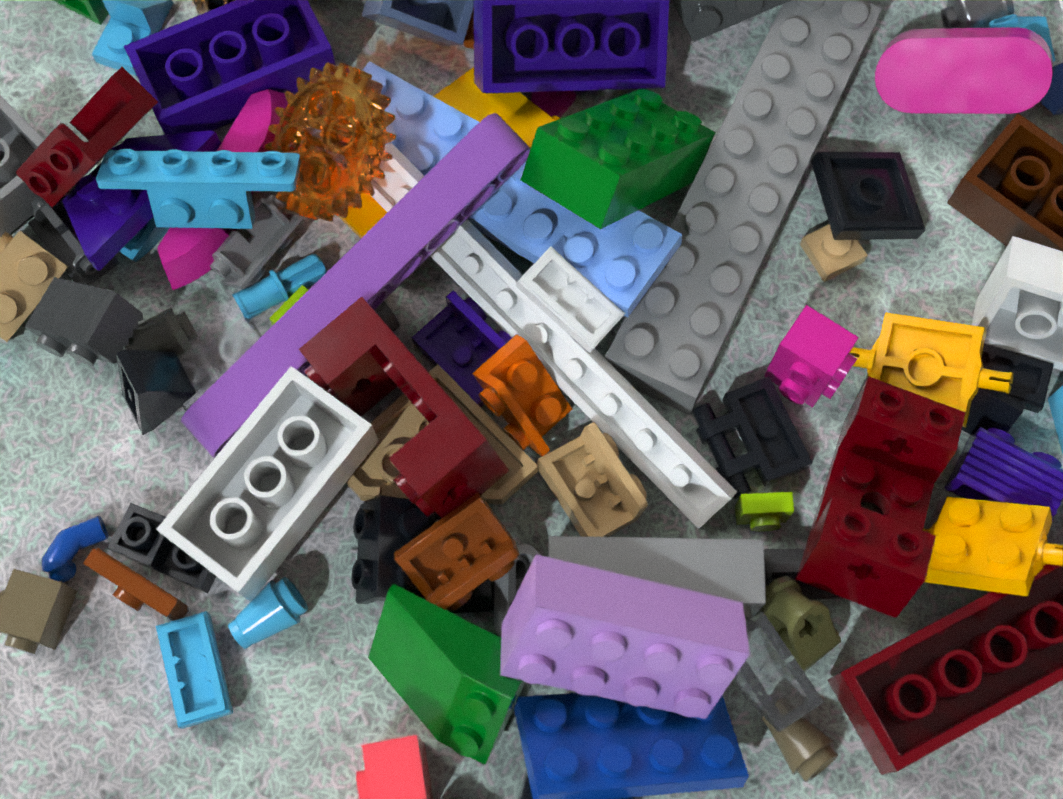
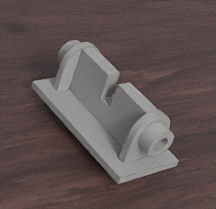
M270 195L266 200L261 198L254 206L256 217L253 229H246L252 236L247 241L238 231H233L217 251L213 253L214 261L211 263L210 268L224 278L221 283L225 286L244 290L246 287L255 284L266 271L265 264L273 254L287 247L294 239L296 234L294 229L303 220V217L301 215L281 213L285 206L273 195Z

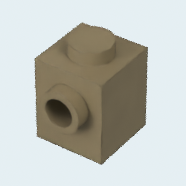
M13 569L6 589L0 592V633L7 636L4 645L31 654L36 653L38 645L55 650L77 591L63 582Z

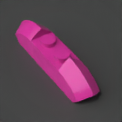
M270 89L251 94L217 151H278L288 153L294 129V111L290 95ZM169 228L157 249L172 290L183 287L211 270L210 265L214 261L213 253L228 238L231 230L236 231L238 229Z

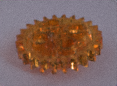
M328 62L325 63L323 71L314 67L310 69V81L298 77V92L296 94L287 90L284 93L288 105L285 109L281 107L275 108L276 114L281 119L279 124L269 125L268 130L276 134L275 141L265 145V149L281 153H298L300 155L301 165L296 189L292 192H278L276 195L278 200L287 202L286 209L318 221V219L331 222L334 215L346 218L348 216V206L361 209V193L371 196L375 194L371 181L374 177L378 179L385 178L386 175L379 168L381 161L392 160L393 157L384 149L385 144L396 139V135L386 131V127L396 118L395 115L384 111L390 104L391 99L380 94L383 85L372 80L371 74L340 62L339 66H335Z

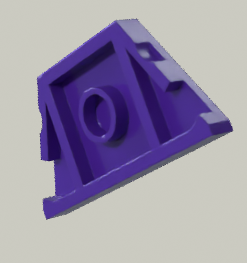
M209 130L126 138L121 144L116 145L111 150L168 151L177 149L181 151L216 152L221 141L216 132ZM101 163L89 175L83 177L76 184L75 189L62 200L85 256L98 271L153 218L147 190L98 188L96 177Z

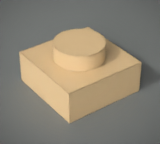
M830 224L804 236L800 243V246L824 282L863 263L868 256L858 240H834Z

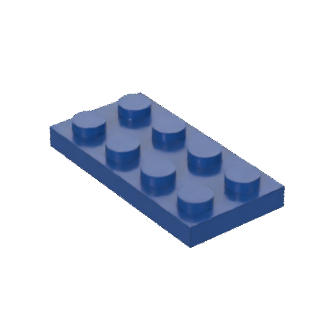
M579 693L517 697L514 706L533 799H621L742 788L749 778L723 695L706 719L685 717L679 713L646 706H634L627 702Z

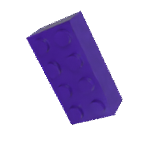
M235 0L124 46L141 85L158 101L152 110L164 134L213 131L234 122L253 93L270 89L294 97L339 78L332 47L308 0Z
M474 0V83L482 93L665 88L669 0Z

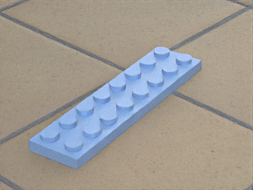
M369 61L313 128L317 138L365 166H368L381 146L392 143L425 176L479 121ZM526 161L468 218L482 234L532 263H535L551 246L618 306L627 318L682 244L681 233L639 210L599 229L520 181Z

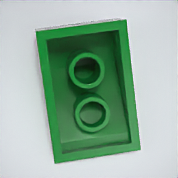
M392 584L387 592L368 656L369 660L437 741L449 746L462 756L470 757L486 765L511 718L517 697L520 696L525 682L519 679L500 676L501 637Z

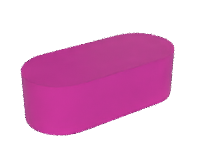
M1026 28L912 29L897 35L886 46L876 66L875 84L882 100L891 108L904 113H1020L1038 104L1048 92L1053 75L1052 54L1046 41L1036 32Z

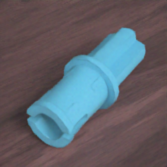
M311 254L277 273L273 269L269 270V276L232 295L244 317L249 321L251 318L261 314V312L283 301L286 302L302 285L307 288L315 284L327 270L320 257L316 254Z

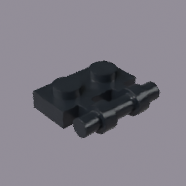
M769 376L726 393L722 401L728 414L716 418L710 403L702 404L692 411L699 425L696 432L702 444H708L717 462L718 467L715 470L737 491L733 496L734 499H738L741 494L752 492L744 475L756 469L764 486H768L808 469L813 463ZM736 430L748 452L738 457H735L725 436Z

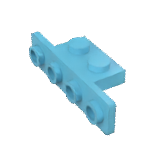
M109 150L103 157L96 181L100 189L147 190L156 227L253 229L256 216L251 191H294L297 185L301 161L298 153H281L278 151Z

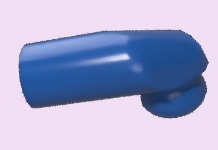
M101 516L61 530L56 535L41 558L42 570L48 572L50 579L63 583L72 579L76 574V565L72 560L77 552L109 538Z

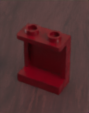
M121 67L69 122L88 141H82L64 123H60L16 171L17 176L27 184L33 193L40 196L53 207L109 150L114 148L158 101Z

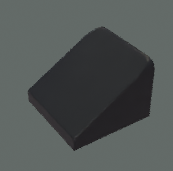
M979 388L971 402L966 428L962 427V430L970 435H973L980 427L985 430L996 428L1008 432L1026 406L1023 402L1004 392Z

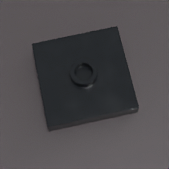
M817 152L811 160L834 240L918 239L926 230L900 152Z

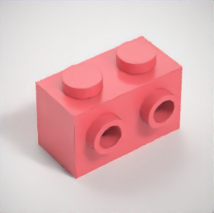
M418 735L362 745L365 770L356 771L359 799H433L425 743Z

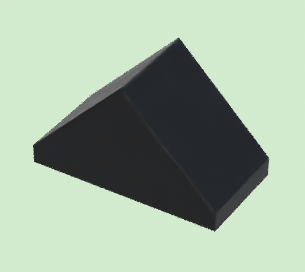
M125 349L116 353L122 396L142 435L158 427L196 393L175 352Z

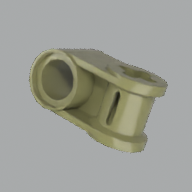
M779 577L765 588L766 604L759 611L762 613L772 637L770 639L771 644L788 667L795 673L802 675L841 642V638L832 623L829 609L822 602L808 599L802 593L799 584L791 577Z

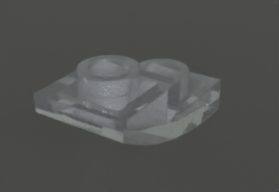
M240 318L208 345L196 343L178 358L196 391L182 405L185 411L262 336L252 319Z

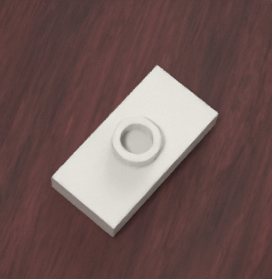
M551 246L515 285L589 353L625 315L618 306Z

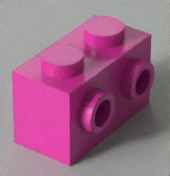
M806 305L779 344L764 377L769 376L771 381L779 386L780 393L788 400L796 404L806 403L813 408L821 395L831 399L857 360L849 352L859 337Z

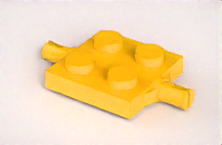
M885 312L880 336L872 346V349L853 347L849 352L857 358L853 366L866 368L869 377L966 412L962 426L965 428L971 402L979 388L1009 394L1011 391L1010 383H1013V372L983 369L981 356L987 334L985 327Z
M947 496L938 520L929 529H923V531L936 535L924 582L1028 596L1034 577L1045 564L1063 566V545L1048 543L1047 541L1052 524L1050 507Z

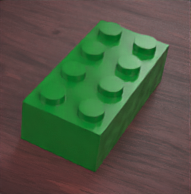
M638 89L538 127L520 181L599 229H602L693 183L706 157L715 132L703 126L698 116L687 111H677L662 103L663 99L657 93L646 89Z

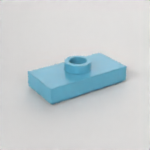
M205 611L156 626L178 728L184 729L233 714L210 614Z

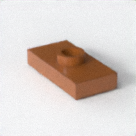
M93 548L83 562L84 565L117 585L118 587L113 596L138 612L145 603L171 621L184 618L189 611L187 609L188 606L99 548L97 550Z

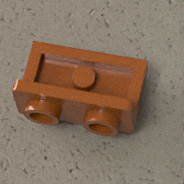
M479 492L394 553L396 562L426 600L449 612L464 605L472 596V590L487 579L495 581L503 577L512 569L515 564L514 560L519 556L514 538Z

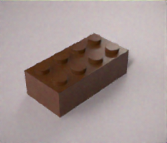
M1017 113L962 178L947 203L1005 246H1008L1012 237L1015 236L1063 251V144Z

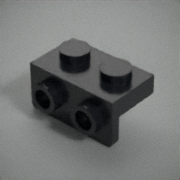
M383 495L360 505L353 525L354 536L358 539V553L351 574L352 586L356 589L357 604L385 601L387 592L392 584L426 600L396 562L394 553L435 524V512L427 517L409 499Z

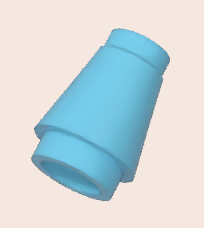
M283 577L276 583L270 580L236 616V619L228 624V628L237 643L244 649H247L252 644H256L300 623V616L308 611V606L299 590L288 578Z

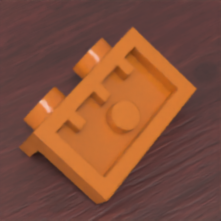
M516 334L472 374L483 388V391L478 394L482 402L497 417L502 415L508 423L503 428L504 432L522 450L529 447L539 455L544 456L550 451V448L542 437L573 409L527 340Z

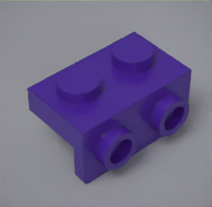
M453 290L446 296L447 306L413 335L412 341L435 366L438 364L482 407L484 403L478 394L483 391V388L472 373L510 341L512 337L503 330L496 333L485 322L487 315L472 298L467 297L463 300Z

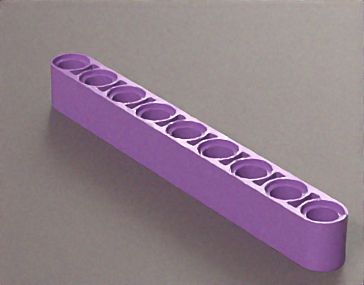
M492 113L482 119L189 407L181 418L182 424L209 454L215 458L291 366L307 377L304 370L311 364L298 350L361 296L375 310L525 163L531 148L497 113Z

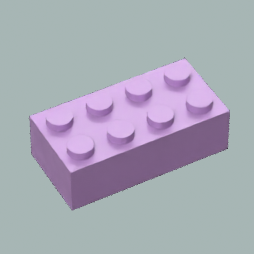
M535 555L502 622L500 676L523 680L530 684H542L571 690L582 695H594L627 702L634 706H646L679 713L685 717L706 719L750 655L743 602Z

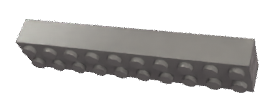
M791 0L782 4L670 227L682 234V244L629 317L624 318L605 356V359L638 392L683 413L691 414L864 52L882 7L865 0Z

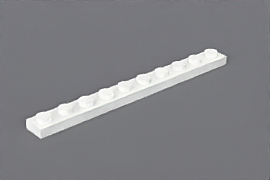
M390 143L381 146L357 182L388 212L424 175ZM468 219L430 255L503 331L512 338L517 334L527 340L556 385L603 432L611 436L616 446L698 529L737 493L700 453L595 348L590 353L585 350L515 286L523 275Z

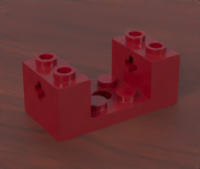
M362 296L298 349L311 364L304 370L309 379L341 403L348 405L359 416L362 417L398 386L429 422L425 428L388 458L400 472L393 479L407 498L413 504L415 503L427 517L436 512L443 518L477 492L482 495L510 471L484 436Z
M868 376L844 420L796 580L897 618L926 580L936 535L923 531L934 483L957 451L966 412ZM871 502L877 505L882 510L883 515L861 507L860 503Z

